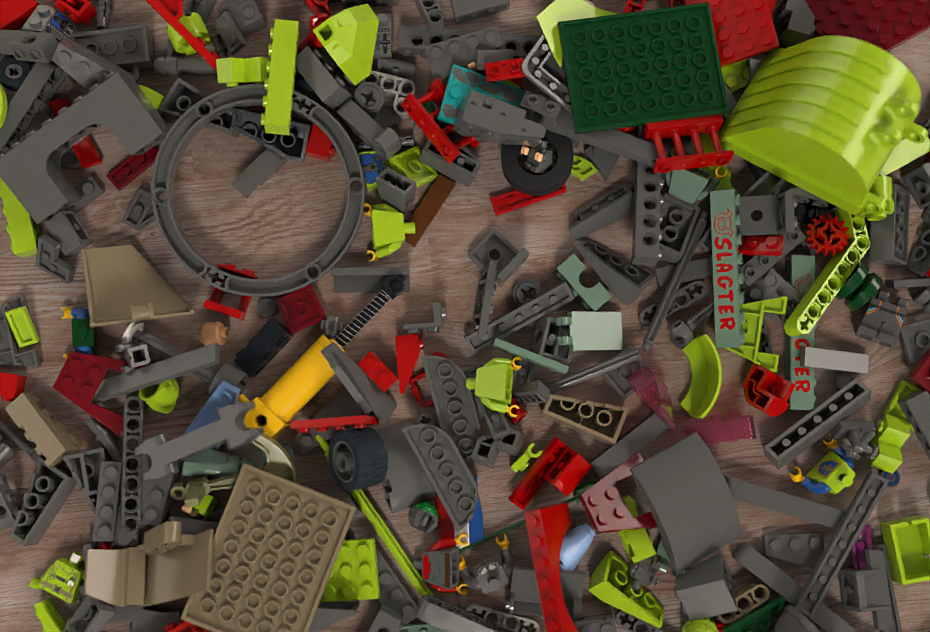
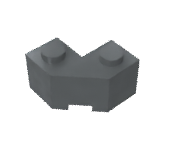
M511 429L512 434L494 441L491 434L478 438L471 455L474 463L493 469L499 451L518 457L524 441L522 432Z

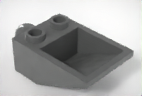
M320 600L308 632H316L354 616L360 607V603L345 601L321 602Z

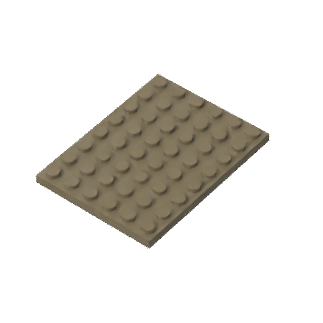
M244 463L213 537L210 590L189 596L180 619L212 632H308L357 507Z

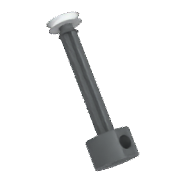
M132 322L122 337V344L127 342L134 345L147 344L148 351L163 359L185 353L147 333V331H143V322ZM227 363L219 371L210 366L191 373L211 384L208 392L210 396H212L223 381L241 389V395L249 380V376Z

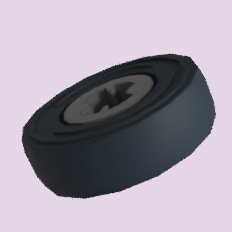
M15 57L0 62V84L8 90L18 91L32 67L27 61L16 60ZM15 72V73L17 74V72H18V75H17V76H15V75L12 76V73Z
M303 76L297 80L296 85L308 98L321 106L324 104Z

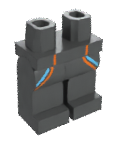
M880 290L876 297L872 298L856 336L874 342L879 327L883 324L876 343L894 349L908 312V299L898 297L895 305L887 303L890 294Z

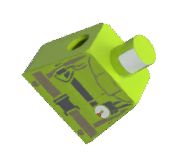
M73 551L70 558L63 557L58 559L40 581L38 587L70 604L77 601L79 586L85 583V567L80 565L83 560L81 553Z

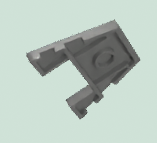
M19 294L14 300L5 303L0 308V365L41 367L37 349L22 353L17 352L14 334L4 313L25 305L29 311L25 294Z

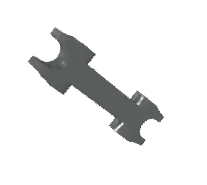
M255 401L228 405L218 409V421L171 441L168 433L143 442L133 450L135 456L148 454L152 460L150 470L141 476L142 481L169 477L179 473L177 462L223 443H227L228 449L233 450L253 442L265 433L263 427L249 429L245 425V415L256 407Z

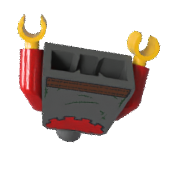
M460 533L457 538L440 539L431 544L428 550L422 553V557L417 556L414 559V568L422 569V579L429 582L440 593H455L458 591L461 595H466L468 592L467 589H461L462 586L467 585L464 580L459 581V547L456 546V544L466 546L469 543L468 541H460L461 537L467 536L466 533Z

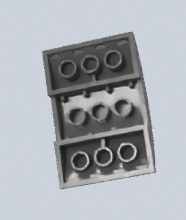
M697 432L688 435L629 468L644 504L649 506L662 536L660 538L675 574L682 572L741 536L739 516L731 491L717 462Z

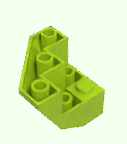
M369 4L347 8L328 18L313 30L322 45L355 86L371 75L379 19Z

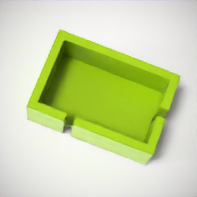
M915 515L901 518V520L894 519L880 522L892 581L906 585L930 580V557L924 556V554L930 555L929 518Z

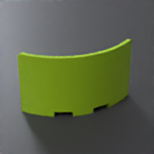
M706 334L694 337L693 340L681 349L688 360L692 378L686 395L678 404L691 418L702 419L713 407L721 387L722 368L720 358L713 342Z

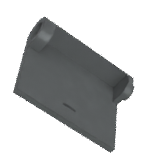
M513 566L510 597H506L505 609H509V614L543 616L534 567ZM560 570L561 589L568 614L571 619H581L582 594L586 572Z

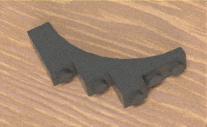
M98 542L83 545L81 556L85 566L86 550L97 549V546H99ZM84 585L79 586L78 599H82L84 595ZM135 605L114 606L116 613L107 623L131 620L130 632H163L164 627L173 621L177 623L182 620L180 618L184 608L167 609L154 606L135 608Z

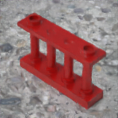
M437 78L426 90L427 94L416 99L412 93H409L401 106L446 161L451 164L461 153L459 151L460 148L469 144L475 149L481 142H478L475 137L469 135L463 136L464 138L453 144L447 134L454 131V125L448 124L441 129L434 121L438 117L446 89L445 84L440 78ZM433 100L439 109L429 114L422 105Z
M722 115L646 123L643 132L644 141H654L658 159H656L653 167V173H668L676 170L725 166L729 164L734 151H723L717 133L723 123ZM699 134H710L715 152L704 153ZM691 136L696 154L685 155L680 137ZM671 138L673 140L677 157H666L661 139Z

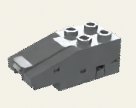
M471 90L462 99L453 130L458 131V134L462 136L470 135L481 143L526 145L533 148L541 143V139L544 138L546 132L544 125L525 119L526 110Z

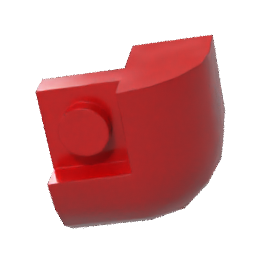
M756 363L751 367L742 385L744 387L745 401L772 417L781 415L790 404L787 403V400L796 386Z

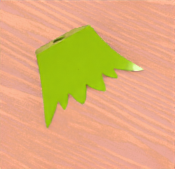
M554 0L532 20L539 22L557 64L561 67L562 52L557 27L558 22L615 15L618 13L599 9L584 0Z

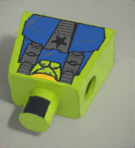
M375 151L358 153L367 188L369 191L377 189L375 178L386 167L392 170L395 169L389 161H385Z

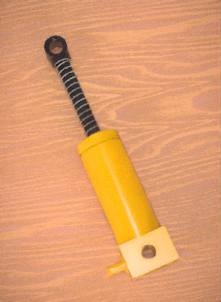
M397 275L389 276L381 287L382 290L378 296H375V299H372V302L368 303V306L363 311L361 310V313L357 314L358 316L353 321H350L347 328L343 329L344 331L340 332L336 339H329L322 334L262 397H255L253 401H255L256 407L245 415L246 427H263L264 434L276 441L290 426L289 421L335 375L328 361L322 355L321 350L331 343H335L345 352V345L350 340L352 341V338L356 337L355 335L360 330H363L366 323L370 322L369 320L373 319V316L377 315L376 313L382 307L384 308V305L389 300H394L404 292L405 285L402 278ZM397 281L400 283L399 289L391 290L390 284ZM243 394L238 398L240 403L250 401ZM264 416L267 419V423L265 425L262 422Z

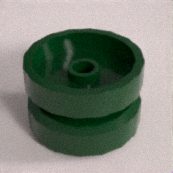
M861 261L835 296L838 300L845 298L844 304L852 311L861 308L867 303L883 282V279L876 273L868 274L869 268Z

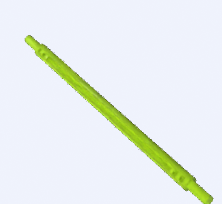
M316 435L315 438L329 461V443L323 437ZM363 490L349 491L421 598L424 594L435 597Z

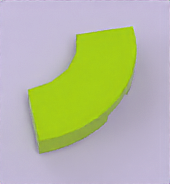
M556 155L552 156L551 170L556 164ZM574 155L571 175L576 176L581 182L598 171L587 159Z

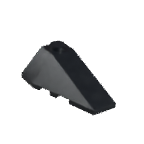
M233 108L232 128L258 141L264 147L270 148L285 159L304 163L305 151L312 129L311 121L291 117L290 135L265 133V126L261 125V115L264 112Z

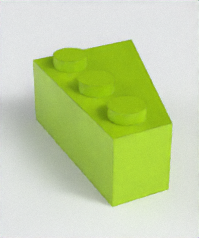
M628 494L622 495L632 517L639 516L636 510L638 505L635 498L630 497ZM645 528L617 532L627 557L633 563L656 555L652 546V539L647 534Z

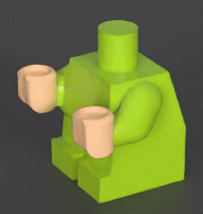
M207 494L199 505L186 507L185 504L182 510L189 513L192 517H199L201 514L209 519L219 501Z

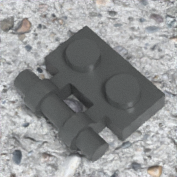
M225 11L214 21L217 27L215 30L212 25L206 27L214 44V51L220 59L228 58L227 52L235 55L246 45L230 11ZM220 37L222 38V40H223V42H224L223 44H221V42H220V40H219Z

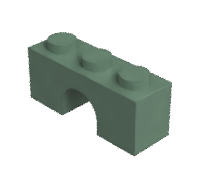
M573 253L556 268L555 272L557 274L555 276L560 282L565 281L573 296L575 298L578 297L582 301L581 306L586 311L595 312L612 296L600 282L592 288H585L580 284L579 275L586 269V266Z

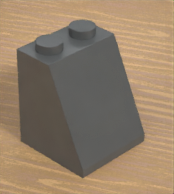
M721 553L676 577L674 593L676 598L681 600L682 611L688 615L690 621L737 611L734 582Z

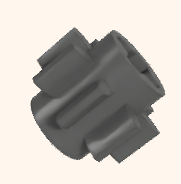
M326 316V320H321L320 329L324 330V335L336 337L339 335V332L344 331L345 323L340 322V317Z

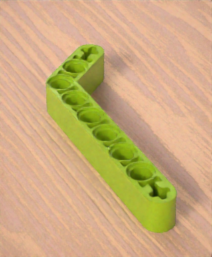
M841 208L834 211L835 217H838L837 222L844 221L843 228H849L847 233H845L850 235L849 239L846 240L848 243L840 253L836 251L835 255L785 322L784 330L787 335L794 337L808 334L869 249L870 240L865 219L861 218V216H854Z

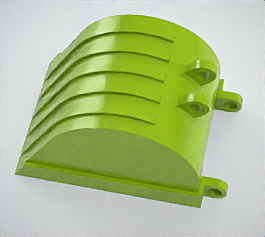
M830 35L816 37L786 49L780 48L769 52L722 126L718 136L723 149L727 151L733 150L735 155L857 216L862 208L878 214L883 213L887 206L886 201L870 193V188L893 149L900 144L903 137L915 143H923L928 136V131L914 123L921 102V90L914 75L903 63L883 49L865 41Z

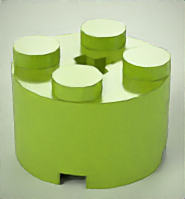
M191 12V16L187 17L183 14V18L179 22L195 38L199 36L207 46L210 45L212 42L210 34L200 14ZM167 23L168 29L165 28L175 51L185 53L186 56L194 55L196 51Z

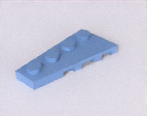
M223 381L184 434L218 421L217 410L228 405H235L241 389ZM221 444V445H218V446H216V447H213V449L219 450V449L221 448L222 444Z

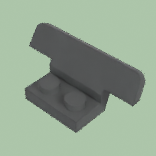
M865 549L867 569L840 568L839 570L843 609L856 612L872 611L874 629H889L893 625L885 555L880 550Z

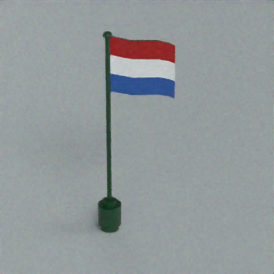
M478 476L474 477L476 486H477V477H478ZM597 480L575 487L574 497L561 503L569 504L576 501L577 504H582L579 496L595 485ZM437 494L435 495V507L439 515L437 523L440 539L457 538L460 533L467 534V536L460 538L461 542H469L466 546L456 544L459 547V553L526 523L524 519L484 537L483 515L478 497L472 519L458 532Z

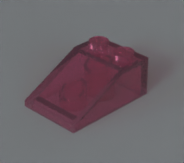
M643 365L626 380L641 403L675 432L677 424L671 398L666 392L668 388L662 381H659L660 375L654 368L650 370L647 366Z

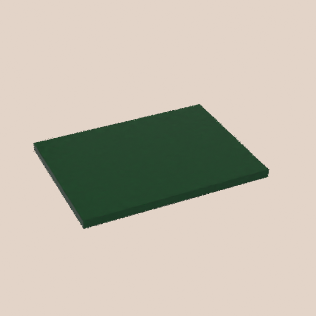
M709 2L557 23L575 134L729 113Z

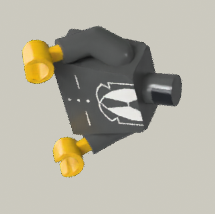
M503 534L505 537L503 542H500L499 538L496 537V542L503 549L502 551L466 568L464 557L459 555L462 560L459 563L460 575L470 589H480L484 594L498 590L510 581V574L513 571V566H515V561L511 549L508 548L510 541L505 534Z

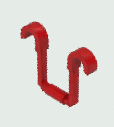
M434 352L433 354H431L432 356H440L446 358V356L442 352ZM423 372L411 378L409 385L412 387L410 389L416 401L420 403V406L426 408L434 404L433 399L427 401V403L423 402L424 398L418 386H415V381L426 377V373Z

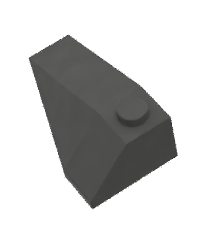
M930 205L924 212L923 224L917 234L916 247L912 250L907 267L909 271L923 278L927 276L926 272L930 269Z
M588 238L576 246L610 291L627 305L637 300L656 276L644 266L632 264L624 260V256L618 254V256L609 253L608 248Z

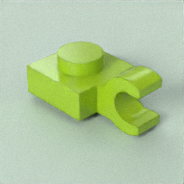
M534 443L529 444L526 451L510 465L515 472L518 470L522 472L529 465L527 461L531 457L537 458L542 454L541 450L536 454L531 452V448L535 445Z

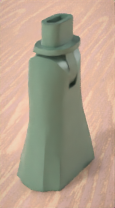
M211 448L185 459L182 475H216L225 477L240 473L244 463L254 466V461H248L246 457L242 458Z

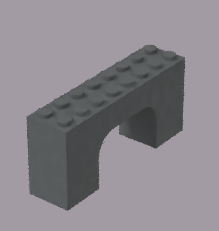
M111 72L105 77L106 81L102 84L97 83L93 85L87 95L77 97L73 101L74 104L72 106L62 108L58 111L59 115L57 117L44 121L42 128L26 135L27 139L23 142L19 141L10 147L12 150L7 154H0V178L37 224L47 222L58 212L69 209L82 199L62 173L61 159L67 150L100 126L104 125L111 129L131 156L143 155L164 140L170 128L130 74Z

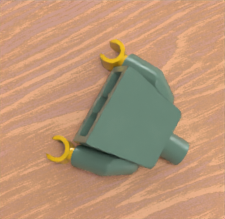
M675 148L671 150L672 157H677L674 156V153L676 152ZM721 166L717 167L715 177H712L714 173L702 168L665 173L669 194L694 204L696 200H703L710 195V191L716 189L720 183V178L726 176L727 170L724 175H719L717 171Z

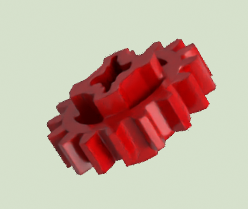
M829 214L826 219L822 215L819 216L818 220L812 219L811 224H808L806 228L808 231L804 234L808 237L805 243H811L809 249L815 248V254H819L820 251L823 252L824 257H826L828 252L832 256L835 255L836 251L840 253L843 247H846L848 243L846 240L850 237L849 234H845L849 228H843L844 221L839 223L837 222V216L831 219Z

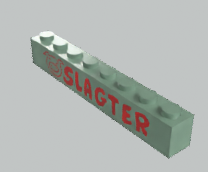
M735 189L710 191L716 348L742 347L743 343L746 342V333L742 331V323H745V312H741V304H744V292H741L740 284L744 283L743 272H740V265L743 264V254L739 253V245H742V233L738 231V225L742 223L741 213H738V206L741 205V196L737 194Z
M790 255L785 258V280L800 293L802 300L815 282L817 262L815 261V256ZM793 303L791 306L795 310L798 304ZM785 314V322H786L787 319L789 318V316H787V315ZM817 323L808 334L791 337L785 332L784 379L796 385L787 400V403L790 404L787 408L788 410H814L816 405L814 387L817 380L816 376H814V368L800 367L801 347L816 348L817 340L814 337V330L817 327Z

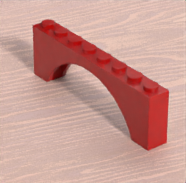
M568 503L553 504L525 511L524 515L546 632H579L566 609L560 583L561 546L567 528L571 524Z

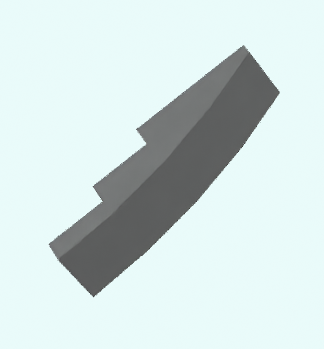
M269 148L250 164L231 185L248 198L259 185L262 186L273 173L276 174L289 159L283 158Z

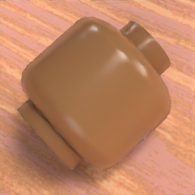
M221 321L206 322L199 329L198 337L205 346L213 343L221 346L225 344L226 338L229 337V329Z

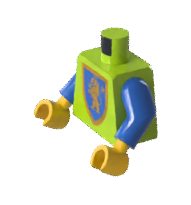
M822 439L827 448L834 450L830 451L805 477L802 475L799 467H794L797 475H793L790 472L789 474L794 482L801 481L803 486L815 494H837L844 487H849L853 483V478L856 475L852 470L854 467L852 457H846V450L841 445H837L836 439H832L831 442H826Z

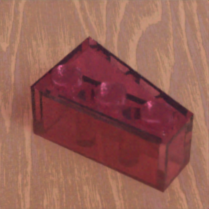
M740 411L729 412L727 417H721V414L710 415L708 420L691 418L689 423H685L687 436L697 432L705 445L727 441L734 442L746 438L757 439L753 415L740 414Z

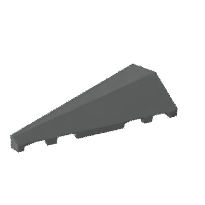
M103 446L83 449L63 456L94 514L101 460L106 461ZM116 521L113 541H110L112 546L119 545L117 538Z
M84 594L82 599H77L75 605L78 608L74 615L69 617L63 632H99L116 613L113 605L103 603Z

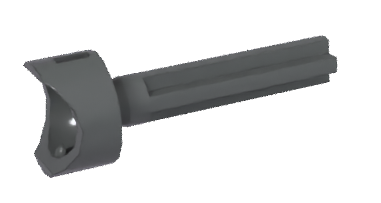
M714 299L684 323L676 319L667 326V329L670 331V341L677 348H683L693 340L691 331L714 313Z

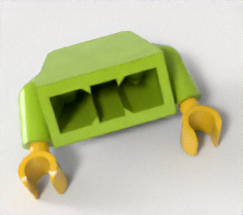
M365 204L366 208H370L364 214L371 217L373 250L376 249V251H367L366 254H373V258L368 261L376 262L379 258L391 255L399 249L405 241V234L415 233V222L404 223L403 213H399L396 208L388 204H376L373 206Z
M518 356L513 358V360H510V358L491 359L483 367L477 368L476 378H467V389H475V396L479 397L481 403L489 409L501 413L507 412L510 417L518 416L512 414L511 409H519L517 405L509 407L507 404H511L513 370L517 371L522 367L521 365H515L514 362H520L522 359Z

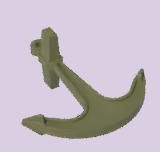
M262 434L251 442L262 449L267 455V462L259 469L296 483V472L293 462L286 450L277 441ZM240 473L210 480L211 475H195L192 480H189L187 485L175 483L170 491V495L176 500L185 498L186 507L199 505L204 496L212 490L234 488Z

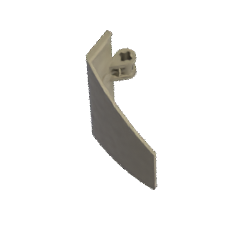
M132 244L81 250L90 327L194 314V309L188 306Z

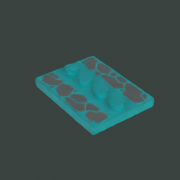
M453 64L437 119L454 125L461 101L471 90L518 108L522 101L524 90L500 81L487 83L486 76Z

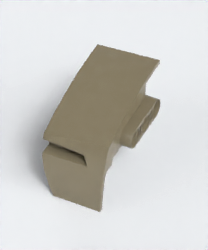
M171 521L145 532L144 543L137 547L121 550L87 549L84 594L113 606L135 605V608H142L210 590L213 529L196 535H183L182 523Z

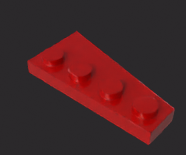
M367 415L290 421L291 429L298 430V433H310V429H316V432L328 431V428L347 430V427L364 429L365 426L379 425L378 417Z

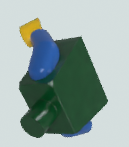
M62 307L61 310H64V316H61V318H73L72 344L75 352L85 354L97 353L96 326L90 327L89 310L86 308ZM64 354L63 357L67 359L69 354Z

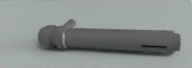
M168 39L166 56H159V58L154 59V70L156 73H160V75H168V73L176 76L180 74H217L204 59L174 56L175 49L170 39Z

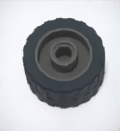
M371 427L338 432L332 437L328 451L330 470L333 478L343 490L354 491L379 485L383 482L388 470L387 449L380 434Z

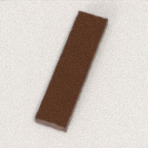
M439 174L408 221L415 222V233L405 234V242L415 248L456 186L455 183Z

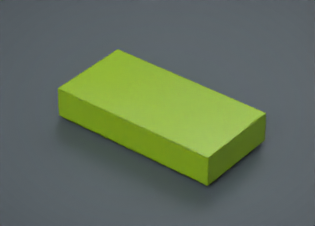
M26 305L4 312L19 348L40 341Z

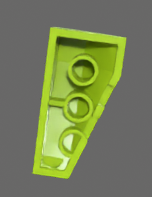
M609 551L591 574L587 590L601 601L661 628L665 610L650 592H646L641 585L638 590L631 587L634 580L629 577L628 564L615 553Z

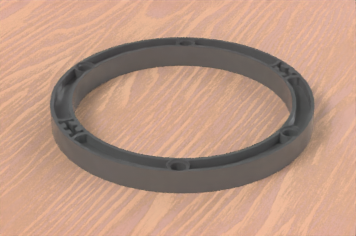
M261 84L241 85L223 89L205 97L190 107L177 119L162 141L155 159L151 180V199L156 223L164 241L177 260L192 274L213 287L237 295L255 297L275 296L294 292L318 281L329 273L342 260L357 236L364 215L366 188L359 156L347 132L321 105L294 91L292 112L303 116L320 128L335 146L343 163L347 182V201L338 232L328 247L315 260L298 271L277 278L251 279L240 277L218 268L205 259L190 243L178 220L174 201V182L178 163L191 139L211 120L233 110L234 107L263 106V96L267 95L268 90H265V85ZM294 97H296L295 99L297 100V102L301 104H304L305 102V104L308 108L311 109V111H309L305 107L301 109L300 106L294 102ZM205 106H209V113L202 115V109ZM354 182H359L362 185L361 189L357 192L351 189V185ZM165 192L166 200L161 202L159 195ZM311 267L318 269V275L315 278L309 275ZM209 273L218 275L219 278L226 281L225 283L222 281H216L214 277L206 275H208Z

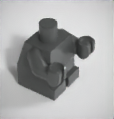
M127 342L115 345L117 352L124 350L128 366H121L120 369L123 370L121 373L127 374L136 370L138 366L151 363L147 344L135 346Z
M650 558L633 563L629 570V577L634 580L631 587L635 590H638L640 585H653L657 587L660 580L655 577V574L661 566Z

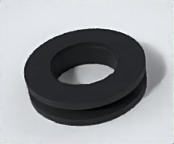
M546 129L545 136L541 140L548 141L547 146L553 149L557 161L552 170L543 175L529 174L520 167L518 155L522 146L526 145L503 144L501 166L508 183L519 192L532 196L547 195L562 187L571 174L574 159L573 147L568 137Z

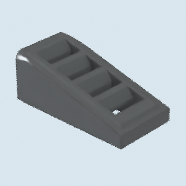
M540 380L513 388L511 397L516 398L520 404L545 403L549 401L550 390Z

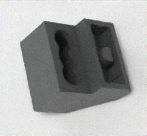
M783 0L777 8L774 24L780 26L777 39L784 46L791 47L805 42L814 33L815 25L813 23L815 16L805 0Z

